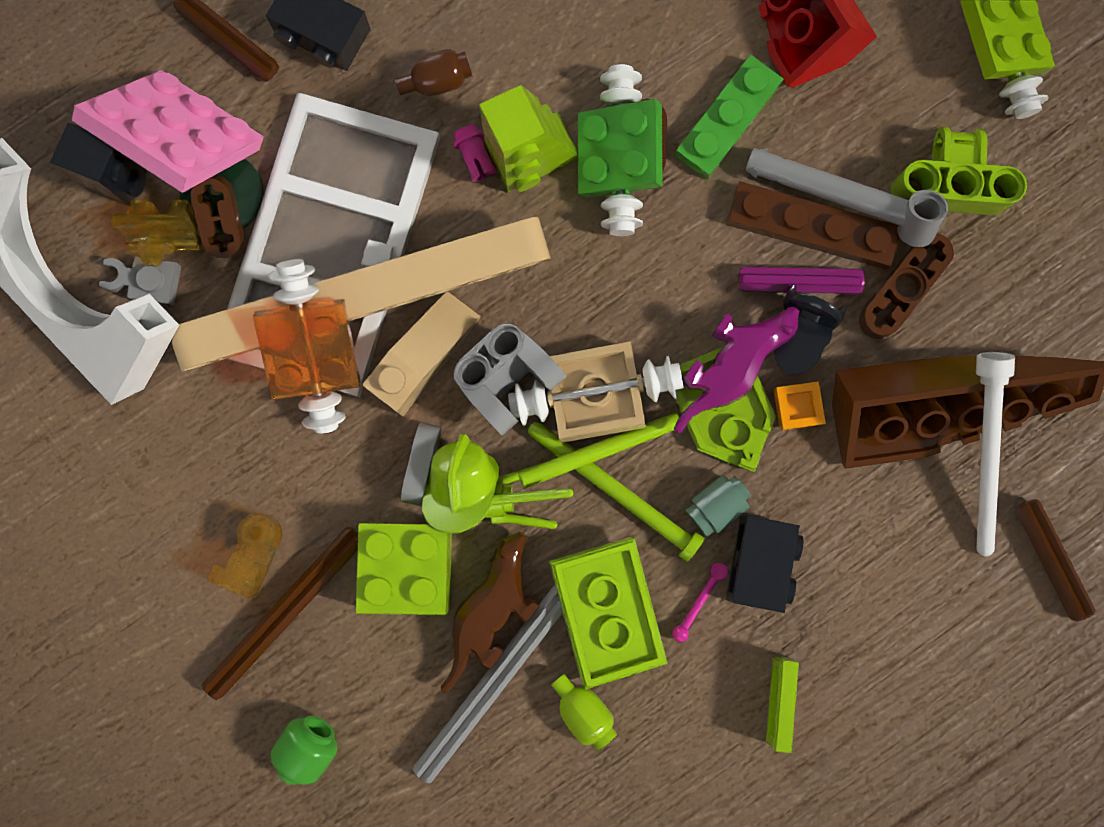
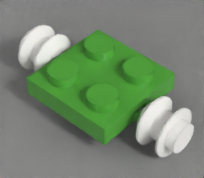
M625 64L613 65L600 76L601 83L608 86V90L601 93L600 100L611 107L578 113V194L584 198L612 195L601 203V208L609 211V218L601 222V227L609 229V234L613 236H630L635 233L636 228L643 226V221L635 218V211L643 207V202L630 195V192L663 187L662 104L656 99L640 101L642 93L635 90L634 85L641 82L642 75L634 71L632 66Z

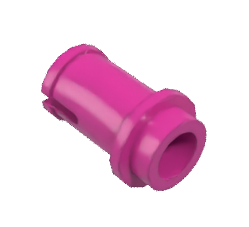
M476 124L465 126L454 133L456 140L453 145L455 149H460L470 172L472 182L485 180L482 170L488 177L496 174V167H494L483 141V131L479 130Z

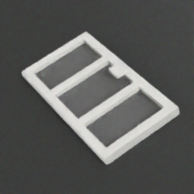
M297 93L227 309L273 296L274 293L281 289L280 282L270 280L269 275L276 271V265L283 261L302 259L304 260V265L313 266L315 272L307 277L308 284H313L404 256L440 141L439 133ZM387 310L310 333L321 387L360 398L363 389L362 384L366 380ZM301 336L227 358L311 383Z

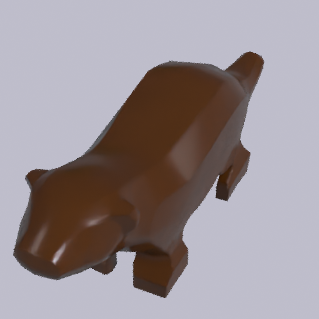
M522 532L505 537L498 544L487 578L460 603L455 612L452 630L454 661L451 672L441 685L443 693L448 692L461 677L471 652L477 655L482 666L491 669L505 648L498 643L492 645L495 632L503 627L511 612H515L519 618L527 622L539 606L537 601L534 599L526 600L523 595L521 561L527 539Z

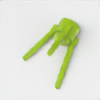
M531 466L499 476L492 503L485 518H491L492 524L510 523L556 529L558 526L556 521L508 514L506 512L514 511V503L570 498L574 492L572 489H553L513 493L512 486H504L518 481V473L534 467Z

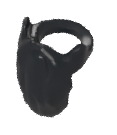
M792 284L784 297L783 307L784 310L788 307H796L799 310L798 329L789 341L774 350L777 365L786 375L799 372L804 373L818 363L824 348L831 341L833 330L843 322L848 307L847 304H844L841 308L837 309L821 298L797 292L796 286Z

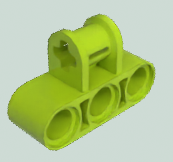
M941 126L934 137L932 160H917L908 165L892 182L891 194L909 200L917 192L909 184V178H914L921 183L923 190L935 191L942 195L948 203V212L996 215L1023 198L1027 190V181L1023 173L1017 168L987 165L988 140L984 129H976L973 133L954 132L949 127ZM951 181L958 182L962 186L964 195L954 191ZM994 184L999 185L1004 190L1005 198L997 195L994 190Z

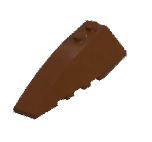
M977 356L917 359L836 370L832 408L841 461L844 468L925 458L941 453L940 446L961 440L963 445L980 440V433H982L985 385L980 383V376L976 374ZM1015 356L1014 376L1009 377V384L1004 385L1002 429L1004 432L1021 427L1022 423L1029 417L1041 414L1046 419L1098 402L1104 387V361Z

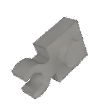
M134 256L133 266L129 268L126 264L115 258L103 260V265L118 270V277L113 282L100 281L99 286L112 293H120L128 288L127 298L130 300L150 294L160 305L174 307L182 267L178 263Z

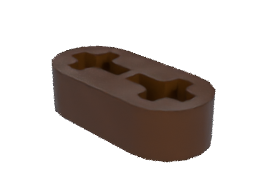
M214 175L192 188L191 202L205 250L214 257L228 258L233 256L241 247L244 240V231L231 183L220 175ZM208 185H212L214 191H222L224 197L217 202L218 213H215L211 199H204L202 196L208 190ZM218 220H221L224 233L233 235V239L230 240L227 247H223L221 241H214L212 237L219 230Z

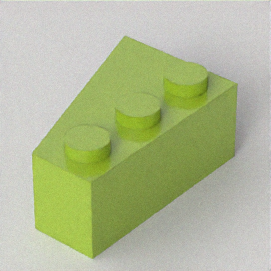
M522 85L479 104L485 146L507 193L518 189L519 192L529 190L540 183V177L578 160V149L561 115L557 112L553 114L547 104L541 105L538 97Z

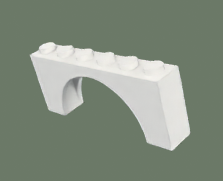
M0 138V287L111 405L143 390L176 333L179 324L150 294L117 306L111 315L88 308L63 288L45 263L31 230L27 210V184L31 168L3 138Z

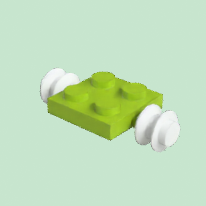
M961 0L962 10L984 79L1009 77V83L999 93L1001 98H1010L1012 103L1005 110V114H1015L1016 119H1023L1042 111L1041 104L1045 103L1049 97L1048 95H1038L1036 87L1043 82V78L1033 75L1044 74L1054 68L1055 63L1051 54L1050 42L1045 35L1036 0Z

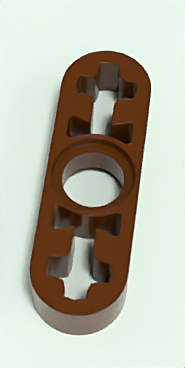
M937 233L929 245L924 247L912 246L860 313L859 324L867 336L874 339H883L895 333L902 326L951 263L954 249L947 237ZM931 246L936 247L938 251L935 257L937 259L926 265L923 270L915 267L926 257L927 251L925 249ZM906 275L915 281L917 289L913 297H904L898 293L895 284L899 276ZM890 302L896 305L885 318L886 322L890 325L884 324L879 328L874 325L876 316L872 311L878 313L886 308Z

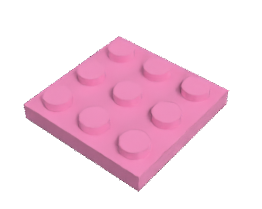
M162 70L74 105L72 116L73 122L182 193L259 151L264 136L250 128L245 121L231 116L216 106L211 99L199 95L182 84L177 77Z

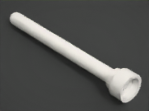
M1002 352L980 353L976 358V374L980 376V383L985 385L976 549L981 556L985 557L992 555L995 550L1004 385L1009 384V377L1014 376L1015 356Z

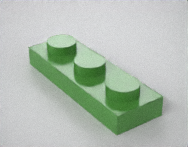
M750 55L681 143L674 156L708 180L780 87L784 78Z

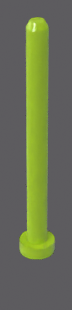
M533 422L527 430L531 438L557 457L576 451L568 443H561L556 434L539 422ZM595 463L575 469V471L681 549L678 556L684 561L688 562L703 543L705 538L699 533L695 532L692 536Z

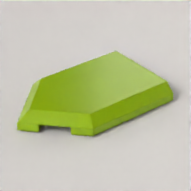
M725 346L681 364L682 379L696 360L702 363V372L713 365L717 354ZM757 375L752 389L742 399L727 406L703 411L693 417L686 426L698 451L754 473L776 415ZM684 385L682 389L675 390V401L681 414L695 399L702 395V391L687 389Z

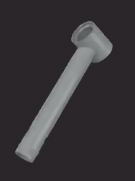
M754 148L746 166L745 172L750 173L755 179L759 176L771 181H777L779 184L898 224L897 233L900 239L914 247L929 245L934 240L948 213L947 201L935 191L920 190L907 200L837 175L784 159L781 156L767 152L768 149Z

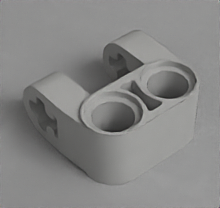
M502 324L490 331L459 360L454 370V379L470 402L502 436L518 422L512 413L500 402L499 399L529 371L549 391H552L567 376L534 340L513 324ZM516 347L513 352L507 354L510 349ZM484 376L479 383L475 384L480 377Z

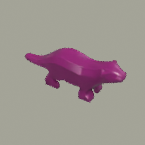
M788 307L769 320L746 326L733 325L732 316L727 313L711 335L717 340L723 341L726 346L717 354L713 365L702 372L703 365L696 360L682 379L683 385L687 389L700 390L703 393L683 411L674 426V432L677 434L681 433L689 421L699 413L727 406L746 396L752 389L767 355L795 335L798 329L799 310L796 307Z

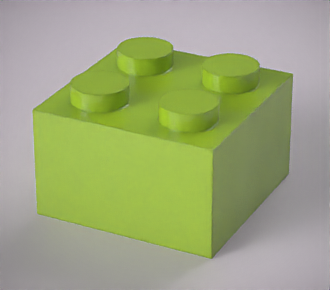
M359 523L356 614L446 615L450 611L452 533L448 534L437 531L429 524Z

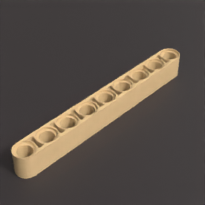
M531 217L313 283V285L319 287V291L310 300L303 302L309 332L313 333L550 260L551 256L539 217ZM270 296L181 323L171 343L180 370L186 371L300 337L301 333L294 304H285L275 300L274 296Z

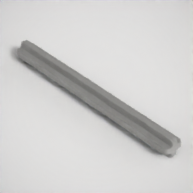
M555 585L503 650L504 652L492 668L485 673L416 762L413 772L422 781L429 784L436 778L562 615Z

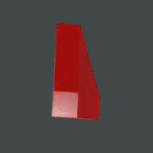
M762 0V4L759 5L761 18L766 20L770 40L766 41L769 56L782 78H784L787 87L790 88L847 65L877 37L854 0Z

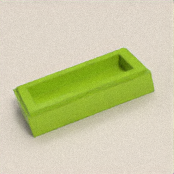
M774 656L772 659L766 742L776 752L792 753L799 662L784 656Z

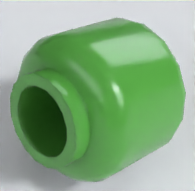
M316 716L295 718L286 725L270 753L272 764L282 781L291 785H309L322 777L338 749L336 738L334 737L335 733L331 725Z

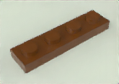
M739 181L736 187L726 224L885 270L892 266L899 239L897 233L898 225Z

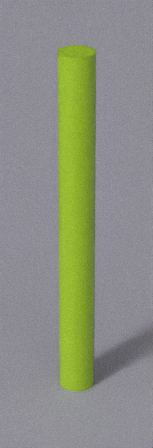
M676 412L645 423L646 428L622 432L518 473L520 483L523 489L529 488L672 432L679 416Z

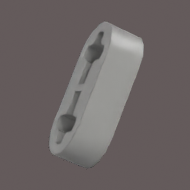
M419 423L403 482L401 502L422 507L423 496L431 473L432 458L439 449L442 427Z

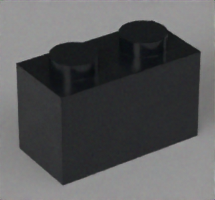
M274 0L266 14V18L274 31L273 36L280 43L291 49H296L299 46L311 52V57L323 66L332 68L333 65H336L346 71L349 69L371 30L365 11L344 0Z
M67 123L50 163L85 189L131 207L135 197L140 196L145 188L147 169L89 131Z
M749 515L740 516L725 600L735 604L785 613L786 604H792L796 592V579L791 578L793 563L800 560L803 551L804 539L802 535H798L800 525Z

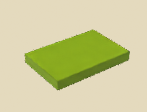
M628 537L549 561L580 680L585 690L668 664L635 538Z

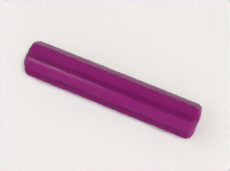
M743 266L739 271L738 286L742 292L787 293L790 286L794 284L797 292L860 294L865 285L864 272L861 269Z

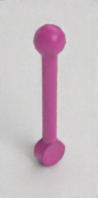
M715 563L710 567L711 577L682 624L675 626L672 631V637L675 641L684 642L688 639V629L718 580L726 578L728 569L723 563Z

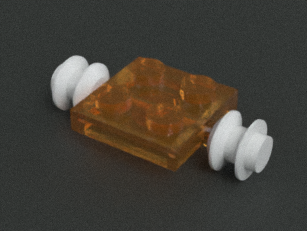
M302 259L283 261L276 265L277 270L272 272L269 278L270 280L280 282L281 289L274 293V299L289 304V307L255 311L253 315L271 397L274 400L306 395L298 403L300 410L309 412V416L302 421L303 427L313 429V432L318 434L329 433L339 427L338 424L346 417L343 411L335 410V406L341 402L342 397L333 391L359 388L361 383L345 300L339 299L308 304V300L319 291V287L308 284L307 279L309 275L315 272V268L310 265H304V260Z

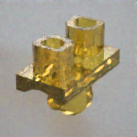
M132 200L127 213H113L111 227L121 232L130 253L140 254V258L146 266H159L164 259V254H174L175 250H200L201 237L195 229L196 218L194 210L186 200H172L168 205L166 214H159L155 205L147 200Z

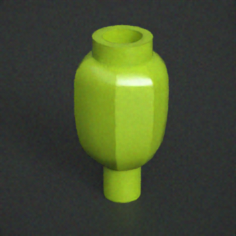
M565 674L561 675L551 684L561 697L559 707L561 717L568 729L581 744L593 745L599 751L617 736L616 731L612 728L614 724L612 713L590 689L585 690L584 687H574Z

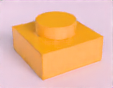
M819 381L773 389L780 431L826 424Z

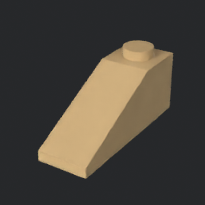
M448 291L445 292L388 351L362 386L400 415L404 416L481 318L480 315Z

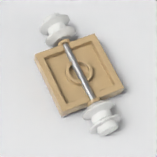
M630 341L550 356L567 377L552 391L547 392L538 380H534L531 390L525 391L516 383L515 392L509 393L508 399L512 415L515 418H520L523 426L526 425L528 416L537 415L541 422H545L549 414V405L551 409L554 408L559 440L563 443L646 428L640 393L644 392L643 387H646L647 395L654 402H657L659 393L669 391L672 397L676 399L675 390L682 389L683 382L679 363L670 364L669 356H666L664 365L655 367L650 359H648L642 369L644 378L641 377V374L637 375Z

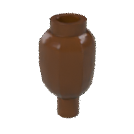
M445 49L418 60L413 65L411 74L395 79V83L400 96L413 91H417L422 95L433 96L460 88L464 84L465 79L473 75L465 52L457 54L454 50Z

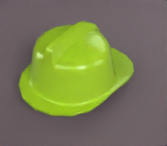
M460 434L458 441L444 445L434 454L431 462V473L422 501V512L426 522L435 530L448 534L462 533L469 530L485 518L491 506L496 483L499 478V466L495 458L488 455L481 446L471 442L466 434Z

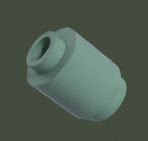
M721 475L690 500L692 505L685 512L702 534L708 537L714 531L719 534L749 510L750 506L746 500L751 497V494L736 476L729 480L726 476Z

